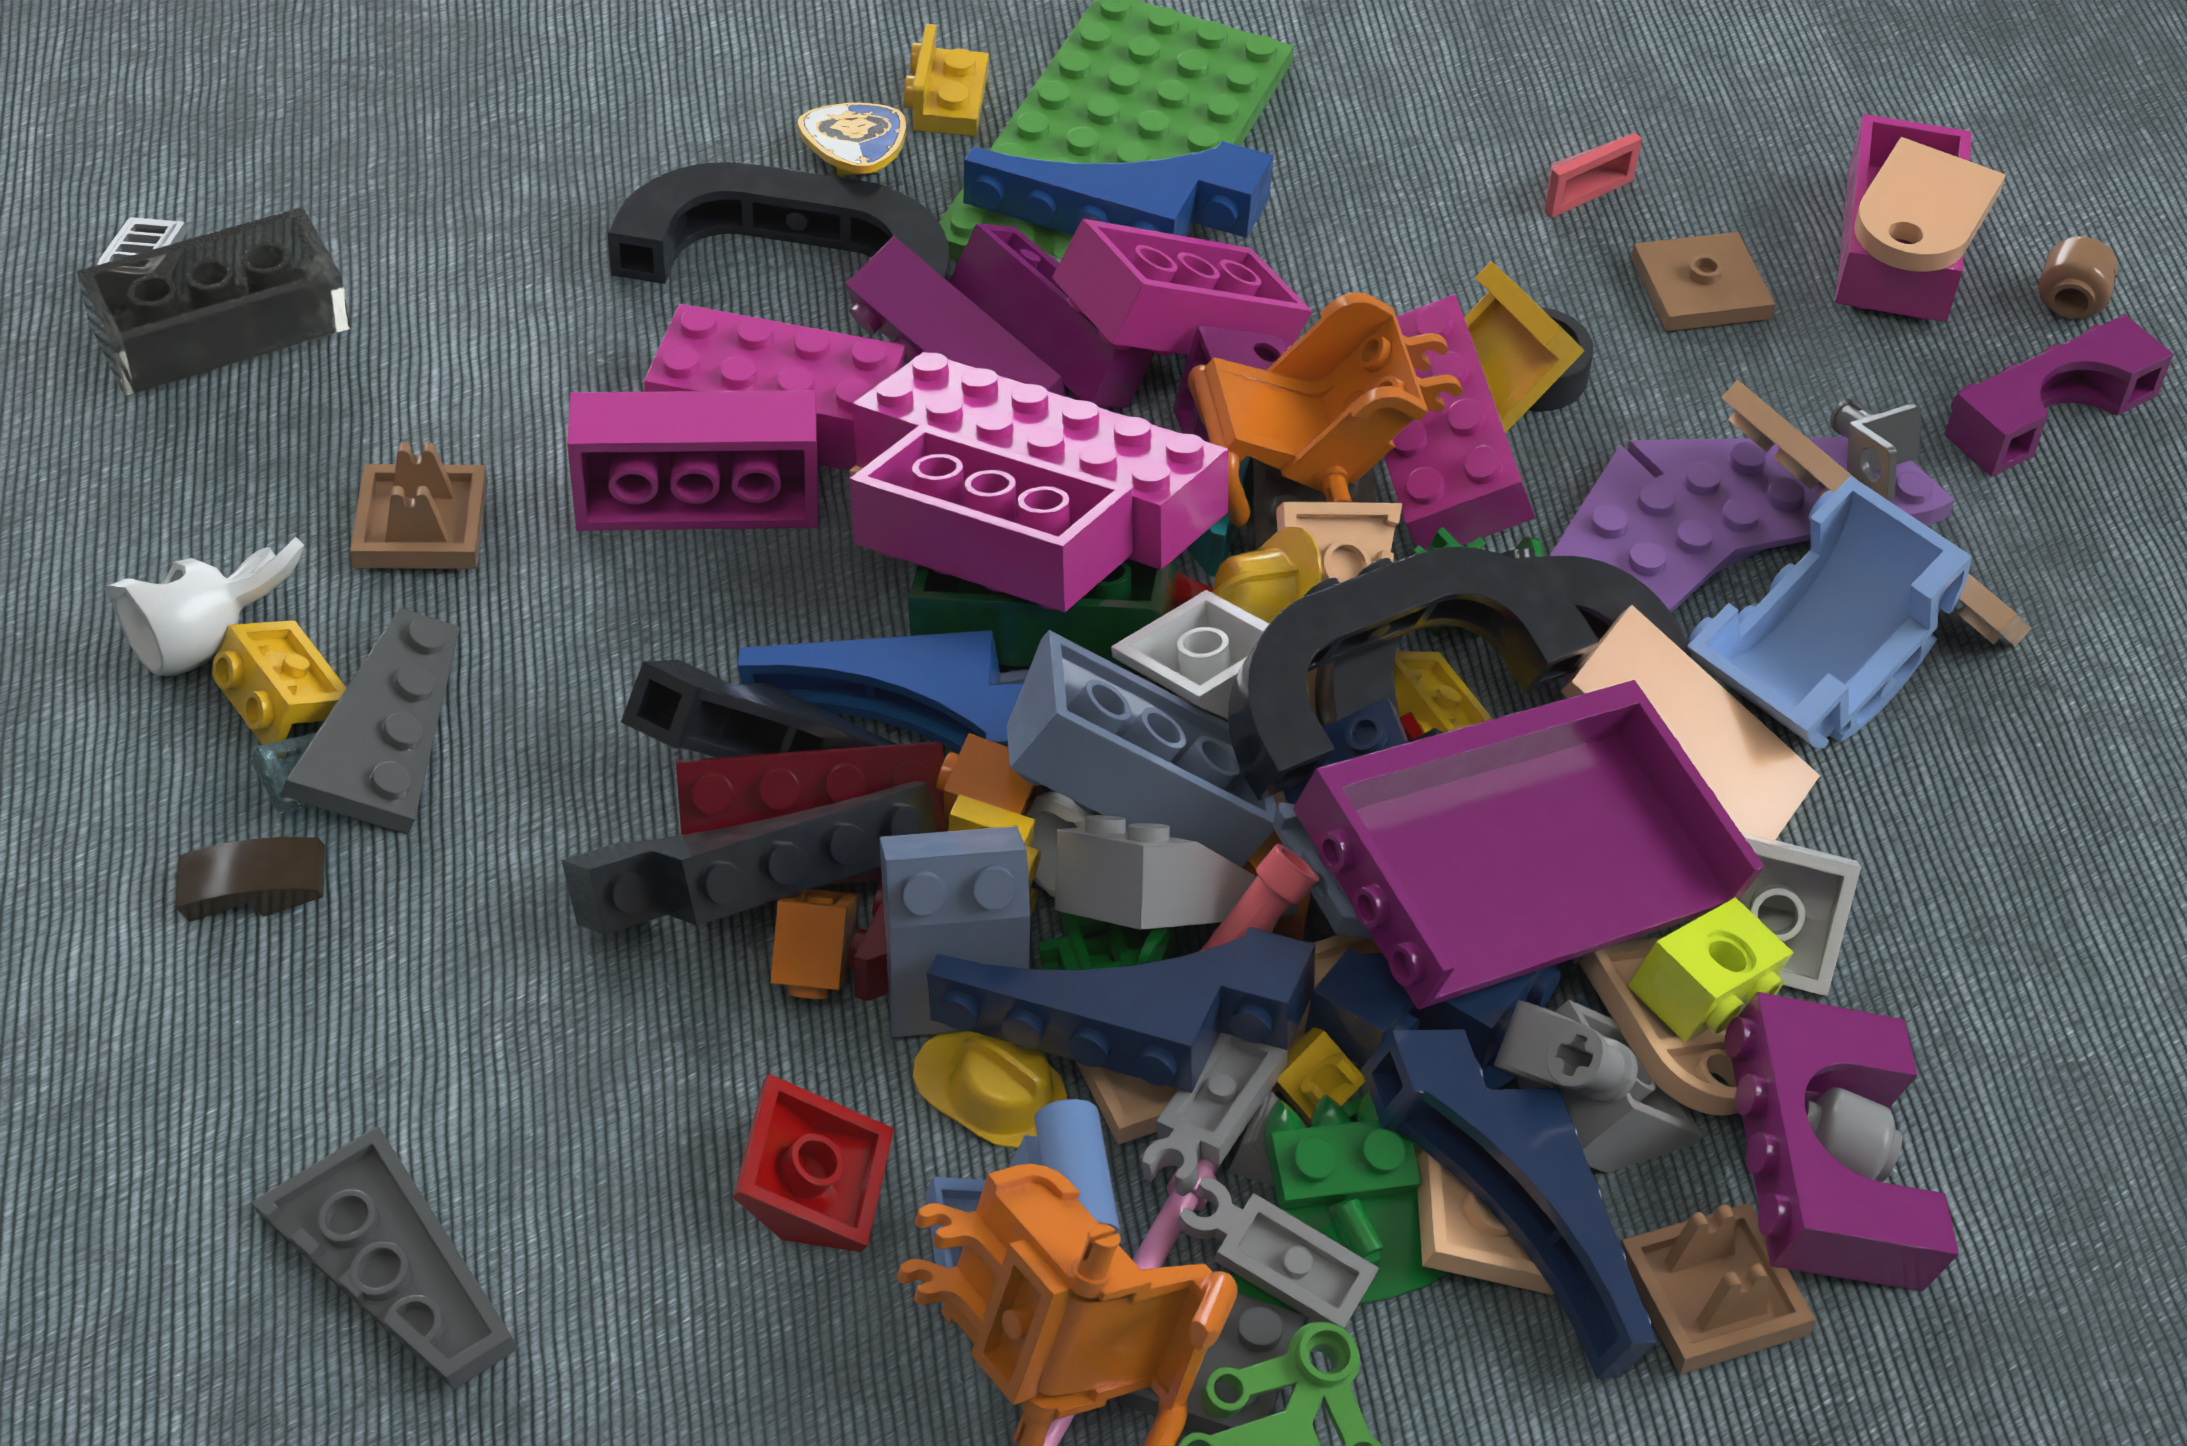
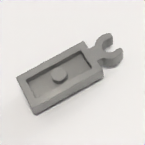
M1220 1033L1193 1092L1190 1093L1178 1089L1156 1120L1157 1138L1159 1140L1150 1144L1144 1152V1179L1151 1182L1163 1167L1176 1166L1179 1167L1175 1175L1176 1193L1181 1196L1190 1193L1198 1181L1199 1160L1204 1158L1217 1165L1221 1164L1287 1065V1050L1262 1043H1250L1239 1037Z
M1203 1177L1198 1184L1196 1194L1208 1200L1214 1206L1215 1213L1209 1217H1200L1192 1211L1183 1208L1177 1221L1179 1228L1187 1235L1196 1239L1215 1237L1223 1243L1216 1253L1215 1262L1315 1322H1328L1344 1329L1379 1268L1255 1193L1251 1195L1242 1210L1232 1204L1230 1193L1223 1184L1212 1178Z

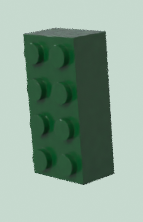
M1127 558L1066 612L1046 609L1038 603L1004 592H994L983 585L952 575L939 574L931 568L918 565L908 595L910 635L992 630L999 667L1015 669L1022 666H1031L1041 639L1050 630L1135 675H1140L1141 673L1113 658L1111 646L1176 608V558L1162 570Z

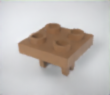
M406 442L399 443L396 464H364L350 547L353 568L477 569L488 486L486 465H443L435 445L430 442L424 443L422 455L413 454L410 444Z
M1750 1202L1732 1208L1727 1204L1721 1205L1716 1209L1715 1213L1705 1216L1702 1212H1697L1688 1221L1621 1240L1620 1245L1624 1250L1626 1263L1641 1302L1647 1310L1679 1374L1809 1336L1812 1332L1816 1319L1788 1269L1770 1266L1765 1236L1759 1230L1758 1216Z

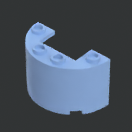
M1852 476L1835 492L1831 490L1826 491L1816 501L1809 514L1811 549L1796 565L1789 563L1780 570L1771 584L1770 592L1756 607L1749 605L1740 613H1738L1737 608L1728 603L1713 619L1711 617L1703 619L1694 628L1687 641V648L1691 652L1692 660L1816 748H1825L1829 742L1826 738L1828 736H1831L1840 743L1856 733L1875 717L1908 681L1938 639L1932 633L1938 627V613L1940 609L1948 614L1953 612L1965 586L1972 558L1970 554Z

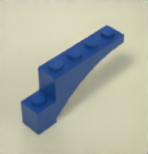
M1221 141L1216 148L1166 159L1129 163L1088 164L1045 161L1012 156L973 146L964 159L963 203L1071 235L1075 234L1082 219L1185 237H1187L1194 223L1247 238L1269 200L1274 155Z
M992 630L740 647L737 664L742 685L769 683L828 712L877 720L910 730L933 741L941 742L960 753L968 733L1008 747L1007 724L1024 684L1000 685L1001 674Z

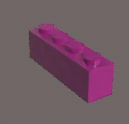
M976 224L949 283L1062 377L1063 384L1071 390L1070 397L1072 399L1090 401L1099 408H1128L1155 353L1149 349L1129 347L1128 350H1118L1103 342L1097 335L1098 328L1086 315L1081 314L1069 305L1067 301L1069 296L1052 279L1059 265L1055 260L1016 227Z
M895 236L845 283L853 304L849 310L853 318L870 334L874 335L879 330L892 343L906 345L905 364H908L923 352L938 353L946 356L948 360L977 369H989L998 376L1024 384L1039 385L1049 392L1066 397L1062 377Z

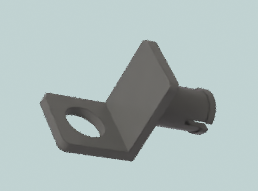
M1853 398L1849 399V405L1846 401H1841L1831 414L1830 425L1836 433L1848 438L1847 472L1885 499H1893L1895 497L1896 465L1913 460L1919 455L1921 408L1911 403L1875 414ZM1881 470L1880 478H1877L1873 472Z

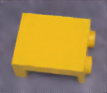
M1490 261L1475 277L1489 292L1472 308L1464 319L1506 433L1585 350L1509 276Z

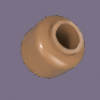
M2085 236L2069 237L2059 241L2048 252L2039 280L2038 288L2041 300L2053 312L2070 319H2086L2099 314L2109 304L2119 272L2117 257L2110 247L2093 238Z

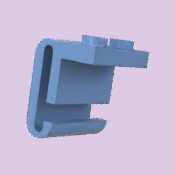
M1080 1099L1059 1100L1044 1106L1034 1116L1037 1136L1024 1135L1009 1167L1032 1163L1047 1166L1058 1171L1080 1192L1078 1201L1096 1221L1113 1227L1115 1229L1113 1235L1119 1233L1121 1238L1097 1107L1089 1101ZM933 1177L925 1193L927 1204H943L965 1212L975 1211L986 1180ZM932 1225V1226H930L932 1242H933V1239H934L936 1230L939 1229V1228H942L943 1226H941V1225ZM933 1245L935 1264L947 1268L957 1266L963 1247L938 1249Z

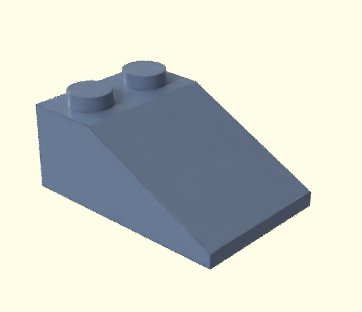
M1017 826L880 837L892 1038L963 1032L953 1029L946 1024L931 1020L927 972L937 954L982 964L1029 969L1030 903L1027 848Z

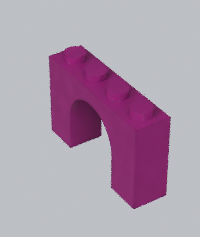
M1757 992L1738 1017H1734L1730 1021L1725 1034V1051L1732 1061L1737 1087L1735 1104L1738 1113L1742 1115L1748 1146L1746 1163L1749 1172L1753 1174L1759 1204L1758 1227L1765 1236L1770 1266L1924 1291L1959 1255L1945 1193L1879 1182L1853 1172L1836 1160L1820 1143L1810 1126L1805 1111L1806 1100L1816 1102L1824 1092L1834 1087L1845 1089L1890 1108L1918 1076L1905 1020Z

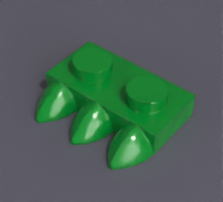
M1369 1091L1359 1106L1357 1122H1352L1343 1107L1327 1094L1323 1095L1317 1103L1312 1115L1311 1127L1306 1128L1298 1114L1280 1099L1276 1101L1267 1116L1264 1140L1277 1204L1280 1209L1341 1202L1349 1198L1354 1200L1415 1193L1422 1185L1413 1142L1395 1129H1382Z

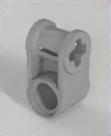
M1520 1000L1517 1001L1493 1066L1529 1082L1547 1088H1553L1554 1086L1601 1103H1612L1628 1094L1636 1081L1638 1071L1636 1057L1626 1045L1617 1040L1602 1036L1587 1025L1577 1023L1563 1015Z

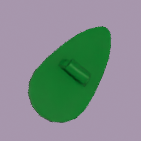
M1417 1190L1415 1193L1354 1200L1349 1198L1341 1202L1286 1208L1283 1210L1379 1268L1358 1306L1390 1300L1423 1289L1448 1273L1422 1266ZM1233 1272L1232 1277L1237 1284V1293L1301 1314Z

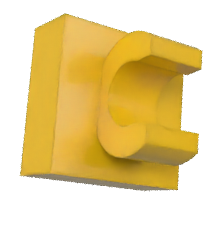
M1313 1027L1287 1053V1065L1277 1078L1274 1086L1301 1117L1311 1125L1314 1109L1323 1095L1327 1094L1342 1106L1362 1086L1365 1079L1324 1030Z

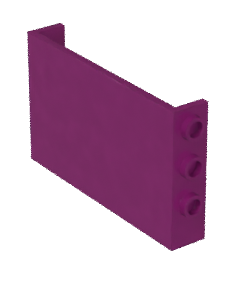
M1635 680L1316 768L1293 808L1319 850L1324 866L1334 874L1352 903L1357 919L1368 929L1388 961L1393 977L1399 984L1403 985L1418 1010L1701 917L1733 898L1740 900L1765 868L1751 845L1746 841L1721 805L1713 790L1705 782L1681 747L1679 741L1674 737Z

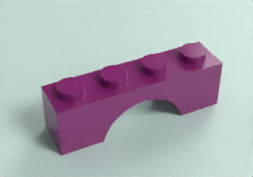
M2124 314L2103 325H2094L2085 331L2084 334L2061 345L2054 344L2048 347L2042 354L2021 364H2011L2001 373L1985 381L1965 386L1957 393L1951 403L1952 412L1944 436L1989 476L1993 477L2034 457L2048 417L2045 408L2057 404L2076 403L2097 407L2118 416L2158 396L2174 354Z

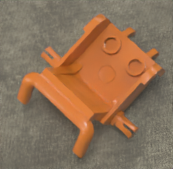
M1348 293L1339 296L1329 303L1320 312L1321 319L1292 346L1288 347L1287 351H1284L1282 356L1267 370L1216 357L1207 365L1201 364L1192 368L1188 376V385L1201 422L1206 426L1209 441L1212 444L1228 448V513L1226 515L1230 522L1236 527L1241 528L1248 522L1251 513L1238 475L1239 462L1246 456L1281 470L1284 477L1315 490H1320L1324 493L1326 502H1353L1347 487L1349 482L1355 484L1395 447L1393 438L1414 419L1420 421L1428 413V410L1437 413L1444 411L1443 399L1437 394L1448 392L1453 396H1460L1463 393L1460 381L1452 375L1446 374L1421 379L1416 376L1414 368L1422 371L1431 368L1429 358L1423 352L1433 350L1440 355L1446 354L1449 350L1446 340L1436 333L1406 337L1402 335L1393 307L1365 293Z
M1021 1164L989 1173L975 1211L965 1212L938 1203L927 1204L919 1208L915 1219L916 1226L919 1228H927L932 1225L943 1226L936 1230L932 1242L936 1248L948 1249L960 1246L963 1248L957 1266L947 1268L926 1260L910 1259L900 1265L897 1280L902 1284L915 1280L925 1282L918 1285L914 1301L920 1305L944 1302L941 1313L949 1324L956 1322L974 1343L971 1356L1013 1405L1021 1403L1023 1412L1017 1429L1013 1433L1014 1443L1020 1441L1018 1446H1044L1045 1437L1052 1421L1103 1407L1108 1399L1150 1387L1158 1396V1413L1142 1446H1176L1187 1420L1188 1397L1206 1351L1217 1341L1237 1297V1284L1229 1273L1222 1271L1212 1272L1206 1264L1140 1269L1119 1246L1121 1241L1120 1234L1113 1235L1115 1232L1113 1227L1098 1223L1078 1201L1080 1192L1061 1173L1043 1165Z

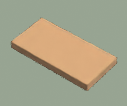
M1633 605L1629 606L1616 619L1597 646L1561 689V692L1567 698L1635 680L1674 737L1679 741L1681 747L1705 782L1713 790L1739 831L1776 840L1820 775Z

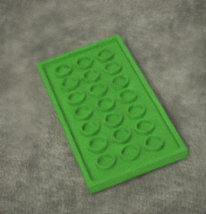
M1093 0L994 142L990 151L1045 161L1089 164L1129 163L1166 159L1216 148L1221 141L1241 146L1291 66L1294 45L1276 41L1269 36L1256 35L1231 28L1217 21H1207L1183 14L1169 7H1159L1138 0ZM964 187L939 221L948 240L949 258L959 261L976 224L1016 227L1046 254L1062 259L1074 236L963 203Z

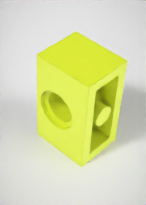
M1733 898L1656 941L1631 979L1628 987L1686 1043L1710 1028L1716 1034L1725 1030L1734 1017H1738L1757 992L1776 995L1784 984V981L1778 975L1794 952L1737 898Z

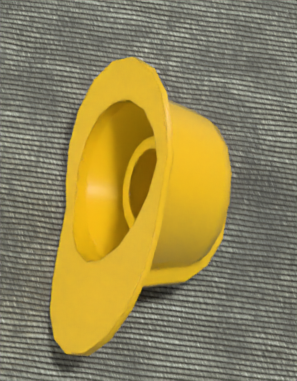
M1287 526L1276 532L1258 550L1229 557L1218 568L1213 594L1270 624L1283 609L1303 598L1308 590L1321 582L1320 551L1313 536L1302 527Z
M972 1031L937 1034L924 1043L914 1060L913 1080L919 1095L936 1110L963 1125L976 1136L996 1146L1018 1149L1024 1135L1037 1136L1035 1114L1050 1103L1067 1099V1093L1061 1076L1050 1066L1043 1051L1020 1048L1011 1042Z

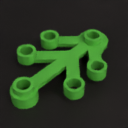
M1313 1322L1301 1327L1292 1336L1287 1344L1286 1354L1239 1370L1233 1367L1216 1369L1202 1386L1201 1401L1204 1408L1217 1418L1226 1419L1235 1416L1245 1406L1250 1397L1294 1386L1284 1411L1212 1435L1194 1432L1185 1436L1178 1446H1321L1312 1424L1322 1401L1343 1446H1382L1378 1440L1371 1437L1350 1386L1357 1376L1360 1367L1359 1351L1352 1336L1338 1325L1328 1322ZM1317 1351L1325 1354L1331 1362V1371L1321 1372L1317 1370L1310 1362V1352ZM1218 1382L1230 1384L1236 1391L1237 1401L1235 1403L1221 1401L1215 1394L1214 1384Z

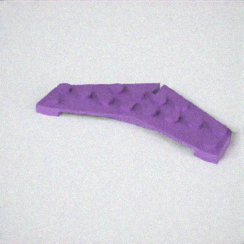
M1807 437L1847 471L1848 438ZM1750 438L1629 440L1627 450L1620 444L1550 556L1586 557L1618 567L1645 584L1672 613L1713 574L1765 549L1811 540L1809 514L1816 501L1820 498L1818 494L1825 486L1818 482L1810 490L1773 458L1780 449L1776 444L1768 452H1765ZM1910 460L1896 465L1895 497L1888 501L1927 527L1950 516L1955 500L1913 461ZM1881 470L1875 471L1873 474L1880 478ZM1574 673L1566 675L1563 678L1568 682Z

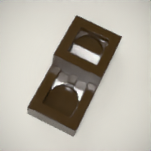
M269 837L223 843L181 854L178 861L175 908L189 922L249 902L265 917L323 898L325 845L319 838Z

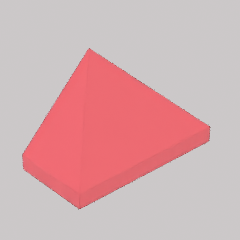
M1633 133L1552 163L1545 213L1553 218L1632 182L1635 176L1642 138Z

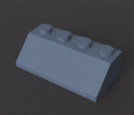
M1048 630L1040 641L1007 724L1010 769L1016 771L1024 780L1031 784L1044 785L1072 799L1087 812L1125 817L1127 827L1129 824L1134 823L1170 826L1169 837L1199 842L1239 867H1242L1275 831L1273 828V818L1276 806L1274 795L1258 801L1247 782L1232 747L1229 723Z

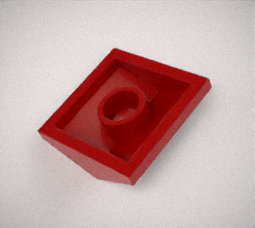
M768 1074L762 1083L733 1198L781 1240L862 1252L868 1246L894 1128Z

